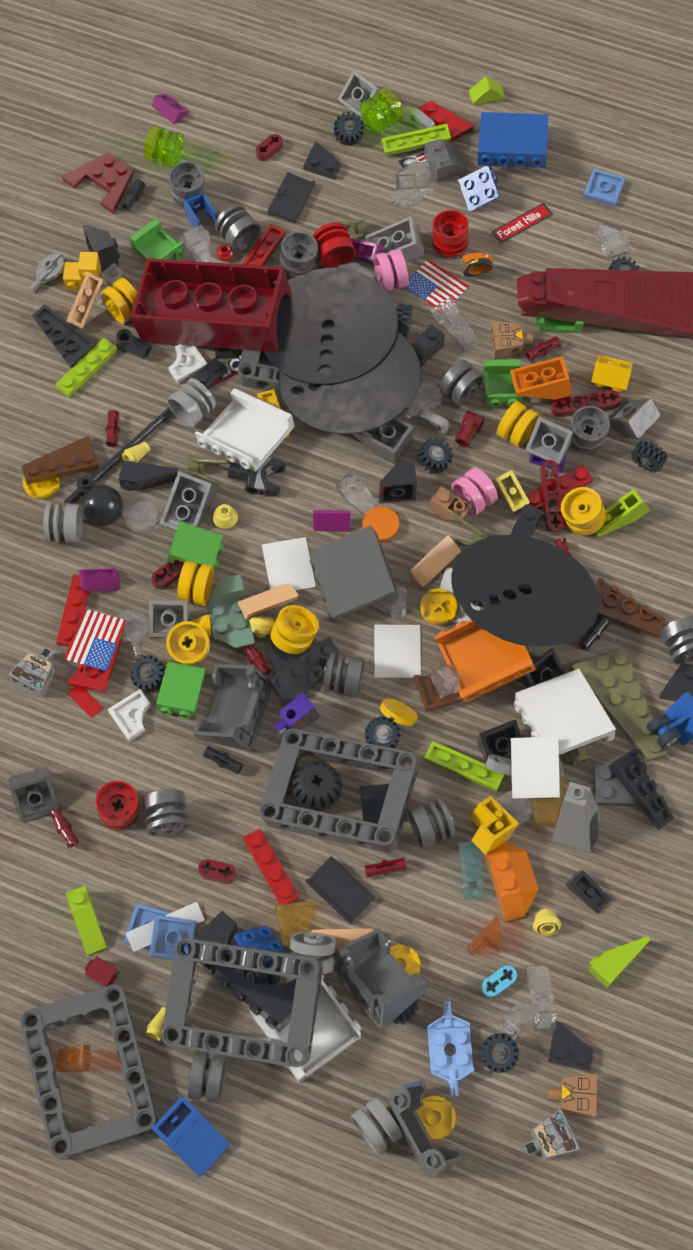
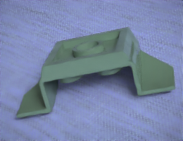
M241 575L222 579L210 597L208 604L214 642L222 641L235 648L255 644L249 618L245 619L238 605V601L245 599Z

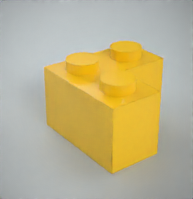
M80 252L79 262H65L63 281L66 290H80L87 272L102 279L98 252Z
M489 796L478 803L469 818L479 827L471 841L486 855L508 840L519 823L492 796Z

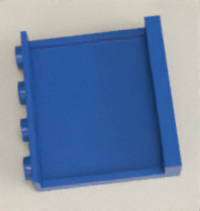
M481 112L478 165L546 168L549 114Z

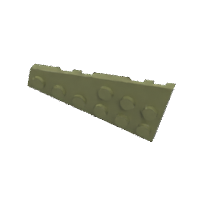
M626 650L571 665L572 671L580 669L601 706L619 724L623 733H626L633 741V745L647 762L667 756L666 749L661 748L657 743L660 735L658 733L651 734L647 729V724L653 717Z

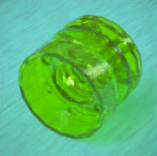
M388 88L381 89L373 97H369L360 104V114L364 123L376 134L382 133L390 125L400 121L404 116L400 100Z
M153 125L147 134L144 144L145 160L153 163L160 162L163 166L173 168L181 159L184 149V135L173 130L168 132L166 128Z

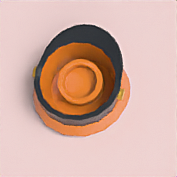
M481 252L464 255L462 260L467 268L464 270L463 275L473 277L491 271L494 258L487 253Z

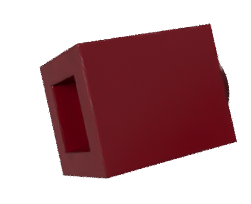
M98 956L88 962L85 967L86 972L84 973L89 980L102 988L112 985L120 974L117 968Z

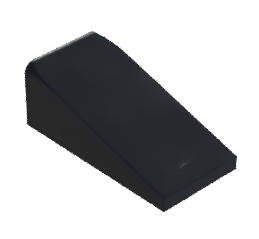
M583 870L578 871L566 883L569 890L597 914L611 900Z

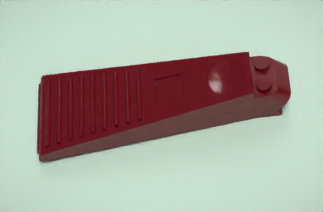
M546 268L545 272L535 271L517 278V301L522 309V316L543 317L570 322L583 321L584 324L693 339V272Z

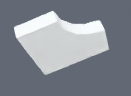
M177 345L175 346L177 358L168 369L177 384L196 375L207 365V362L196 346Z
M139 689L107 709L129 742L145 732L143 717L145 712L151 707V703L143 691Z

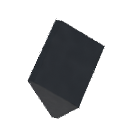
M551 648L535 660L533 664L536 670L521 676L520 682L526 688H530L566 674L555 650Z
M515 719L479 733L477 744L485 761H487L489 755L511 759V738H521Z
M389 784L359 786L363 821L378 824Z

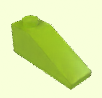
M633 489L606 509V521L602 528L595 533L600 537L631 524L648 513L650 509L641 496Z
M83 886L66 892L65 894L87 956L107 949L86 887Z
M647 936L605 951L601 956L597 954L589 963L592 965L589 972L608 988L651 939Z

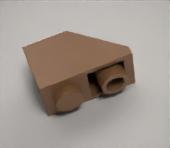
M442 486L430 502V511L445 520L458 521L451 516L452 512L463 519L472 508V505Z

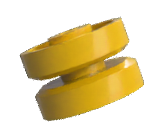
M119 278L113 283V288L110 286L100 292V296L109 313L119 323L125 324L131 319L130 316L137 291L126 279Z
M515 401L503 416L496 434L504 440L510 438L512 445L521 448L532 435L540 414L533 409L526 411V406L523 403Z
M578 487L565 495L561 502V512L568 528L573 533L579 535L593 534L602 528L606 521V510L601 498L591 488Z
M186 560L179 578L177 599L188 601V603L193 599L195 605L206 606L212 590L214 566L202 564L198 568L196 562Z
M286 606L281 609L272 627L271 639L280 650L294 655L303 654L308 651L319 629V622L310 610L302 606Z
M192 621L180 622L174 625L168 633L166 639L167 650L170 656L178 663L196 665L208 656L210 638L205 629L199 624ZM187 641H192L190 647L188 648L185 645V643Z

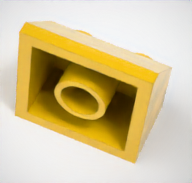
M598 355L591 382L597 387L604 388L609 386L612 387V390L619 392L627 390L633 362Z

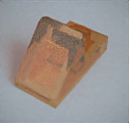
M497 916L468 945L467 951L470 954L481 953L488 945L486 942L500 952V922Z
M82 1044L58 1050L56 1071L89 1072L91 1061L90 1045Z

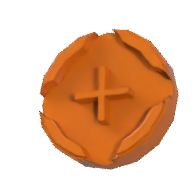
M374 507L364 515L362 527L366 528L372 525L377 531L380 542H387L398 533L399 519L396 513L387 507Z

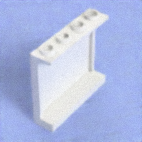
M234 388L230 393L232 402L203 434L195 432L197 443L200 447L207 448L216 455L226 457L230 462H236L243 468L256 472L295 425L291 414Z
M580 669L519 691L515 695V710L521 713L525 727H529L531 731V737H558L559 755L601 738H605L607 742L614 740L616 729Z
M323 974L310 1060L307 1064L300 1067L288 1066L299 1083L361 1038V1026L355 1019L352 1021L347 1015L350 1013L343 1002L339 1004L335 998L337 996L335 990L331 985L327 987L323 982L325 979ZM250 1010L252 1017L267 1038H271L276 1042L287 1043L290 1023L279 1032L276 1029H271L260 1014L256 1016ZM295 1050L294 1058L297 1061H301L303 1057L301 1051Z

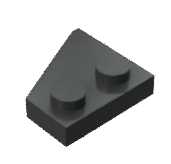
M595 765L594 786L596 804L634 806V799L610 770L609 765Z

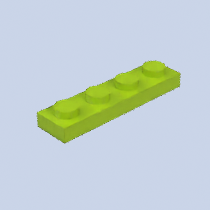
M444 124L382 138V145L385 156L425 148V143L438 139L451 142L448 125Z
M103 337L55 384L56 389L70 398L118 351L117 347Z
M434 741L431 742L424 757L426 762L497 792L505 775L488 769L484 763Z

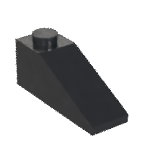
M430 325L412 344L417 354L420 368L444 347L445 335L433 325Z
M123 460L119 476L120 487L127 491H140L175 482L178 468Z
M525 504L510 535L532 538L541 521L543 511Z

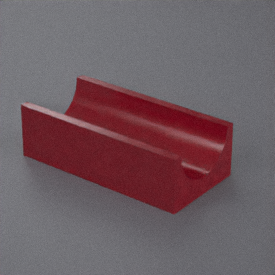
M147 258L130 318L139 338L144 342L277 352L279 347L277 341L278 308L281 298L290 299L292 292L284 267Z

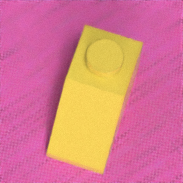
M512 470L493 479L501 496L513 512L530 503Z

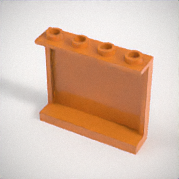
M472 620L462 621L454 628L443 630L438 636L434 637L459 689L458 692L465 703L536 670L525 646L500 639L483 630Z

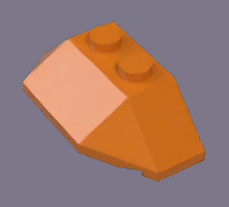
M504 842L486 855L483 853L506 923L526 916L539 888L527 852Z

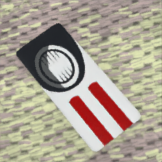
M424 150L399 160L398 162L403 170L426 162Z

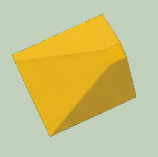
M209 615L191 620L203 627L208 636L212 637Z

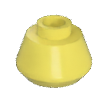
M227 504L220 505L213 513V522L219 528L228 529L237 523L238 514L236 510Z
M253 616L250 619L252 632L255 633L256 637L266 638L267 635L271 634L272 627L275 624L274 619L264 616Z
M549 909L540 910L536 914L533 923L534 931L542 936L553 935L561 927V921Z

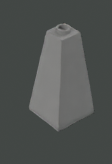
M573 782L569 783L561 805L552 842L591 853V822L598 811L599 824L601 815L590 787Z

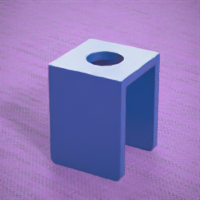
M204 192L184 200L185 215L198 235H201L200 222L194 213L204 209L215 225L218 218L217 212ZM194 202H199L197 206L191 207Z

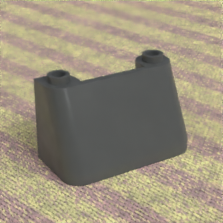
M216 664L211 679L218 689L207 721L199 720L197 722L193 735L200 740L249 751L255 744L271 692V685L267 681L268 678L256 666Z
M378 928L337 948L336 971L344 987L379 1028L390 1024L426 992L427 982L418 973L410 977L390 954V938L384 935Z
M417 1081L403 1084L390 1095V1112L422 1172L431 1178L439 1176L465 1160V1157L460 1149L452 1151L448 1149L447 1145L437 1149L416 1111L424 1106L422 1095L427 1091L424 1082Z

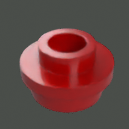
M224 244L217 248L216 254L221 261H229L234 255V250L229 245Z

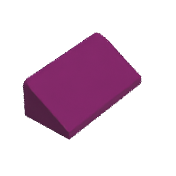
M167 93L155 95L152 107L173 124L189 113L188 110Z
M350 238L356 250L355 258L374 261V255L381 253L384 248L383 245Z
M313 510L314 531H350L351 511Z
M115 568L81 569L78 572L82 591H110L119 589L120 576Z

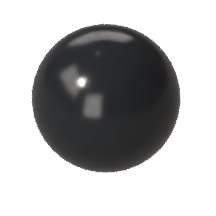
M97 485L85 493L81 507L85 518L90 523L96 526H108L115 523L121 517L124 504L120 493L116 489L108 485Z

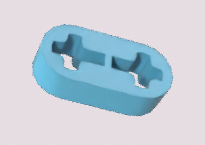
M509 965L503 966L485 979L481 987L483 995L489 999L495 998L513 985L517 978L516 970ZM504 971L512 973L511 980L507 978L501 982L500 979L503 978ZM496 982L498 983V985L494 989V993L492 991H486L488 983L489 985H493Z

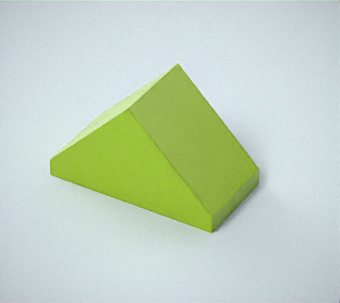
M487 76L469 90L473 105L505 99L501 84Z

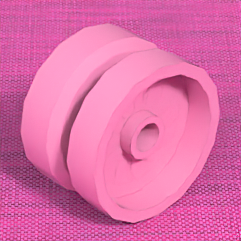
M400 249L391 250L388 256L384 252L374 255V267L378 283L387 292L392 291L394 285L398 289L408 286L407 267Z
M475 467L466 472L464 477L454 481L451 486L454 495L472 505L468 513L474 516L485 510V506H490L498 499L497 490L492 481L483 471Z

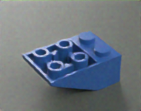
M183 1096L151 1128L199 1177L230 1146V1143Z

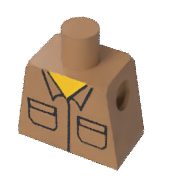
M492 321L491 337L494 360L521 355L524 344L533 343L532 333H522L521 324Z
M597 1074L562 1078L560 1088L548 1087V1101H560V1110L563 1113L594 1120L597 1117Z

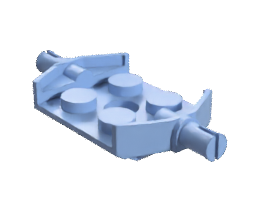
M446 1001L442 1002V1017L427 1026L430 1069L432 1076L448 1083L450 1097H454V1091L455 1097H459V1081L474 1072L470 1023L453 1016L451 1001H447V1006ZM453 1045L456 1048V1053L453 1056L446 1055L444 1052L445 1046Z

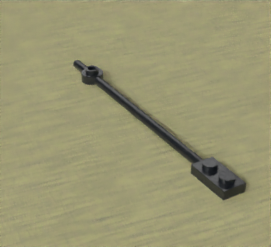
M213 358L192 378L198 380L209 389L228 372V367L217 358ZM170 407L163 411L91 477L83 476L77 481L78 489L66 498L64 503L66 505L72 504L81 495H85L90 488L96 486L95 482L123 458L122 454L125 449L138 445L173 413Z

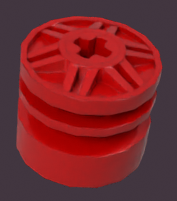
M446 210L437 214L433 219L432 245L439 255L450 258L457 257L468 248L469 222L463 213L457 210Z
M332 222L321 226L315 231L313 237L318 244V256L323 267L341 268L354 259L356 250L350 240L348 229L344 224Z
M114 780L103 785L96 795L95 804L100 820L105 826L111 829L122 830L136 822L140 812V805L136 790L130 784ZM122 805V808H119L118 811L115 810V807Z

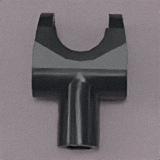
M268 457L255 472L243 468L238 463L231 462L228 469V478L246 481L245 491L251 495L276 497L280 493V487L272 484L266 478L271 474L285 472L286 464L281 460Z

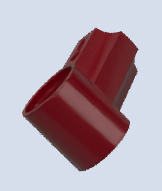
M467 410L463 417L461 428L455 437V442L463 448L469 447L476 432L480 431L485 417Z

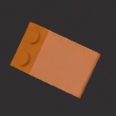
M563 356L510 370L517 396L556 400L573 395Z

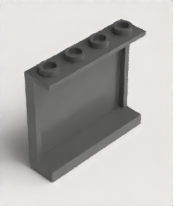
M372 525L310 552L312 559L309 561L313 570H316L317 575L315 579L322 588V592H320L321 597L328 605L326 612L329 618L333 619L337 624L340 623L339 618L389 596L393 600L400 597L377 531Z

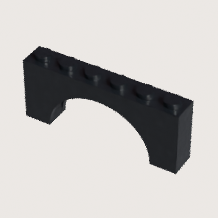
M221 911L194 938L230 944L232 938L237 933V923ZM188 943V944H187V948H188V955H189V954L191 953L192 947H191V945ZM226 950L224 954L225 959L230 961L228 950ZM200 963L204 971L210 976L214 975L223 988H229L238 1001H244L249 1005L252 1013L256 1016L260 1014L271 1029L281 1032L290 1023L297 978L283 985L266 986L250 981L240 974L236 968Z

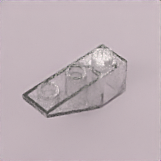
M452 297L430 309L440 326L464 351L479 342Z

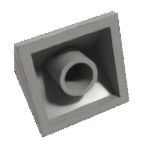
M353 70L337 100L363 118L379 105V88Z
M539 416L526 451L546 460H553L557 465H560L571 444L573 431Z
M149 599V637H167L174 625L189 621L190 610L188 601Z

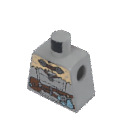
M45 648L39 656L29 652L9 673L11 681L44 698L55 673L53 664L49 662L54 654Z
M559 1110L533 1128L531 1135L534 1140L523 1144L529 1157L540 1152L544 1161L572 1154L580 1149L562 1110Z

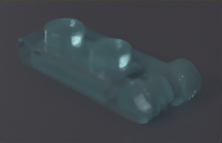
M461 842L458 844L464 900L470 899V897L485 898L480 849L473 842ZM477 883V889H470L469 884Z

